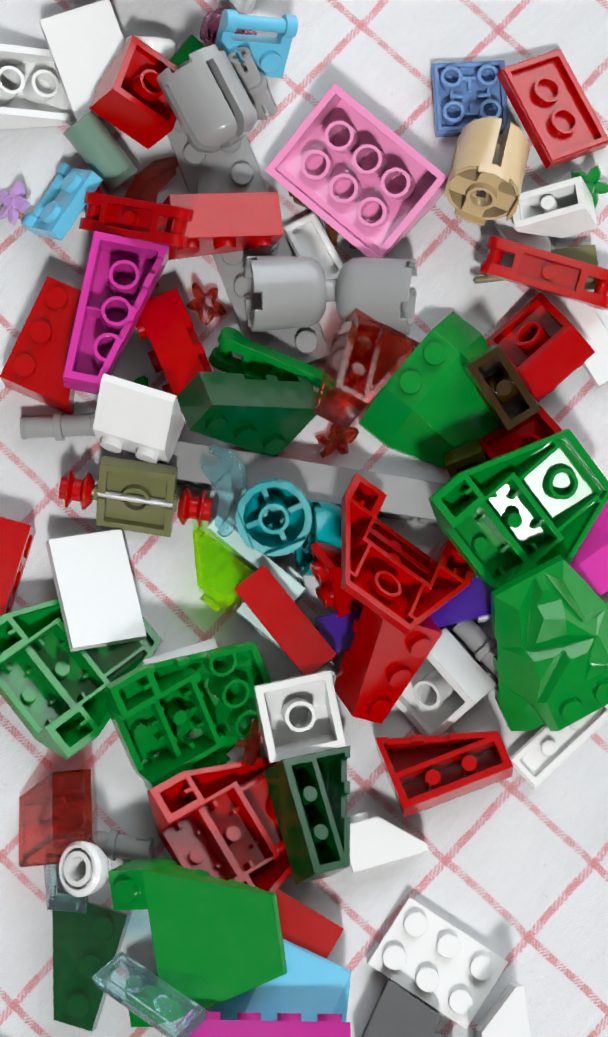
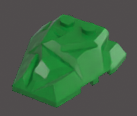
M560 555L491 591L492 635L497 640V655L493 656L494 668L498 672V687L494 688L495 700L510 731H533L543 724L550 731H560L608 705V604L595 593L589 584Z
M251 640L138 666L106 685L105 694L107 700L105 701V706L133 769L143 779L147 790H150L180 772L216 766L217 764H226L231 759L227 753L241 738L248 741L260 728L254 686L270 683L271 680L257 644Z

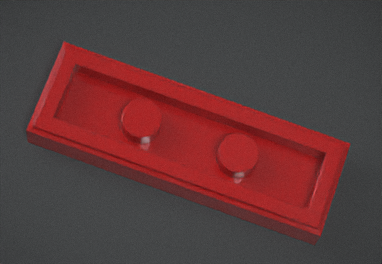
M265 565L234 588V591L302 675L319 671L337 656L336 652Z

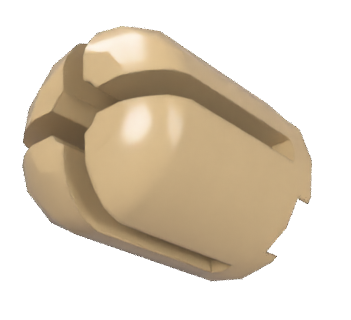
M487 116L475 119L468 123L458 136L444 198L447 195L448 201L455 207L454 214L466 222L483 226L486 224V220H497L507 216V221L517 210L530 148L521 128L512 122H509L503 131L501 144L499 145L496 144L502 118Z

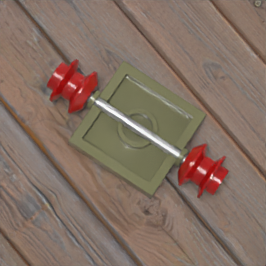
M103 455L99 466L98 484L95 485L91 473L88 472L84 479H78L75 477L74 470H70L68 477L62 476L59 486V499L65 500L66 508L69 507L72 501H78L82 510H85L93 500L97 501L96 526L165 537L171 536L174 512H177V517L182 525H185L190 518L196 519L198 527L201 528L203 521H210L213 507V499L207 498V490H204L201 496L197 497L192 496L190 488L187 487L181 493L180 498L176 496L178 467Z

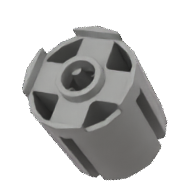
M216 44L189 54L190 59L180 64L175 72L172 73L170 68L167 67L156 78L190 145L197 152L203 153L218 152L222 148H227L239 142L252 131L257 122V112L224 48L221 46L218 49Z

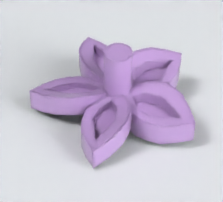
M20 181L12 186L10 192L0 191V202L4 205L0 208V219L8 216V221L13 225H16L18 211L24 213L31 204L25 198V187Z

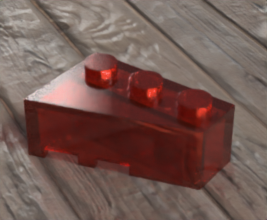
M355 308L333 336L313 413L347 430L420 343Z

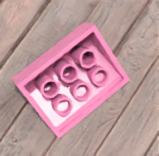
M336 83L332 85L264 170L366 257L384 258L431 210L444 194L448 179L444 173Z

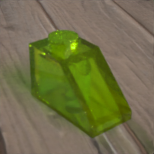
M197 526L192 533L197 586L199 591L203 593L199 599L215 613L222 609L229 614L241 600L234 591V588L254 572Z

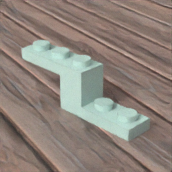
M217 515L208 526L209 533L253 570L257 571L265 565L296 604L306 594V588L301 585L304 582V578L294 569L286 566L283 570L272 561L274 557L267 556L265 553L258 552L255 549L252 550L246 546L238 534L236 521L229 517L225 522ZM243 602L237 609L238 616L284 653ZM330 661L317 672L329 670L334 663ZM331 670L333 679L335 677V672Z

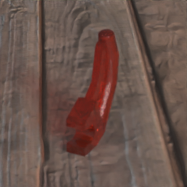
M171 156L151 162L135 175L124 198L157 203L158 192L177 173L176 168L179 166L177 159Z

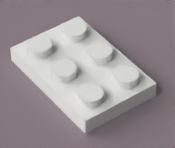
M409 897L367 964L467 1029L508 962Z

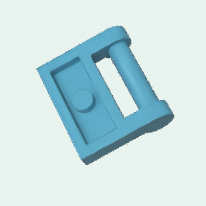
M224 9L215 44L218 49L222 46L227 56L234 50L240 62H243V59L237 48L247 47L259 72H262L265 77L283 78L292 38L297 34L298 19L295 15L284 14L282 18L238 14L237 10ZM237 29L275 32L277 37L235 34L234 32Z
M66 163L60 164L55 171L57 177L31 214L27 213L21 221V224L26 229L36 235L62 240L86 206V203H84L86 191L95 192L103 181L102 178L91 170L72 168Z

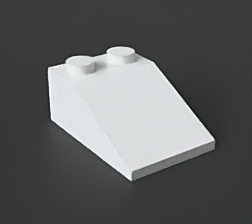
M0 44V130L74 125L76 122L49 49Z

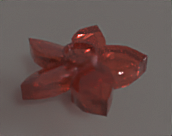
M194 282L191 285L195 299L189 301L186 307L198 313L199 320L205 326L214 317H221L227 313L223 305L216 301L218 288H211L205 293L197 283Z
M336 420L330 427V434L316 435V440L324 445L320 451L321 457L324 458L330 455L335 449H337L339 454H348V443L356 439L359 433L358 429L355 427L343 428L341 423Z
M252 719L250 734H246L247 740H237V747H246L244 750L246 765H254L256 759L260 758L262 736L261 733H258L259 720Z

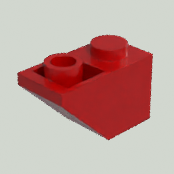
M319 542L310 545L314 561L310 563V569L319 583V587L315 588V591L323 607H331L339 619L363 607L364 604L341 588V548Z

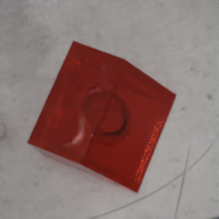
M91 768L52 772L19 797L20 867L59 864L64 849L75 841H87L98 846L97 793Z

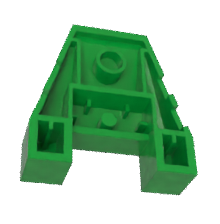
M167 858L134 859L108 871L113 909H148L157 974H149L125 988L131 1027H167L287 973L276 893L233 879L228 881L210 876L208 871L201 869L191 870L179 866L176 861Z

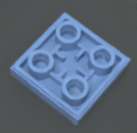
M504 60L433 63L431 65L435 137L459 136L461 130L468 123L487 116L502 118L499 134H503L509 123L507 94L496 74L501 68L505 67Z

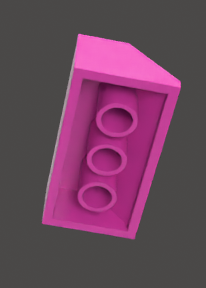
M197 1012L196 1020H187L186 1037H351L350 1022H342V1014H317V1022L301 1021V1013H277V1021H261V1013L237 1012V1020H221V1012Z

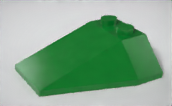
M453 311L428 333L383 386L359 421V425L387 448L447 470L444 452L474 440H480L500 428L461 367L462 364L488 348L484 336Z
M565 429L457 473L428 499L440 529L482 583L490 591H493L558 555L570 564L608 501V480L570 429Z
M58 598L0 616V695L37 741L68 760L99 736L111 718L105 706V701L107 700L105 694L106 685L135 669L143 660L151 658L162 642L161 638L143 616L147 635L144 640L70 652Z

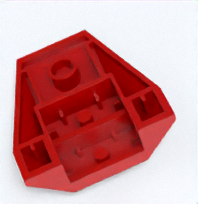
M356 472L342 496L341 588L407 635L470 585L475 572L451 541L448 540L430 557L376 518L387 494Z
M267 757L183 771L148 790L147 793L157 833L172 860L176 861L177 865L191 870L201 869L208 871L210 876L228 881L233 879L275 893L292 872L264 775L265 770L279 761L270 763Z

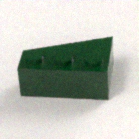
M198 372L177 396L189 431L263 455L275 457L322 410L309 378L297 376L295 381H278L276 375H265L263 380L245 379L244 374Z
M350 746L282 759L264 771L296 885L330 877L350 866V817H347V795L350 794V781H347V759L350 758Z
M52 892L54 1020L91 1032L97 1028L131 914L63 893Z

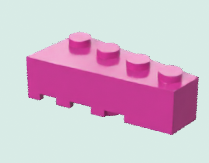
M94 231L63 374L64 388L99 394L103 374L112 375L169 260V246Z

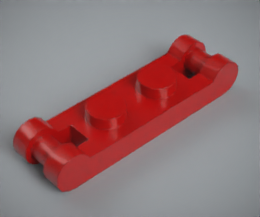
M86 191L84 203L87 204L85 218L80 219L79 229L180 248L187 247L188 237L185 236L187 222H192L194 210ZM168 218H172L170 233L165 232Z
M489 236L486 245L489 251L486 261L481 262L480 274L574 300L597 309L608 310V269L500 237ZM503 253L514 256L511 268L500 265ZM587 277L597 281L594 292L584 290Z

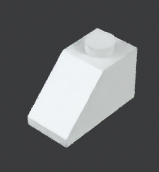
M581 176L520 193L517 210L513 214L514 228L517 232L565 238L598 228L593 197Z
M368 812L350 816V865L353 873L429 851L427 843L378 816L369 818Z

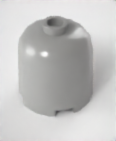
M305 256L246 257L244 279H251L252 295H244L247 324L248 327H251V331L303 328L313 326L321 320L326 310V302L333 301L334 290L332 279H325L323 268L318 261Z
M355 257L348 260L340 269L338 279H332L334 290L333 302H336V311L341 321L347 326L409 335V325L412 326L417 294V291H410L412 276H417L416 259Z

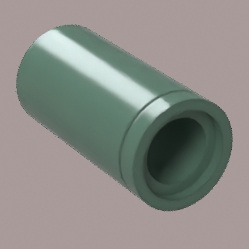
M93 111L86 114L63 133L90 169L103 179L101 183L109 193L138 171Z

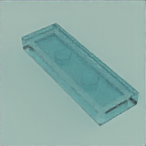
M122 951L93 976L95 986L166 1037H187L207 1018L203 1007Z

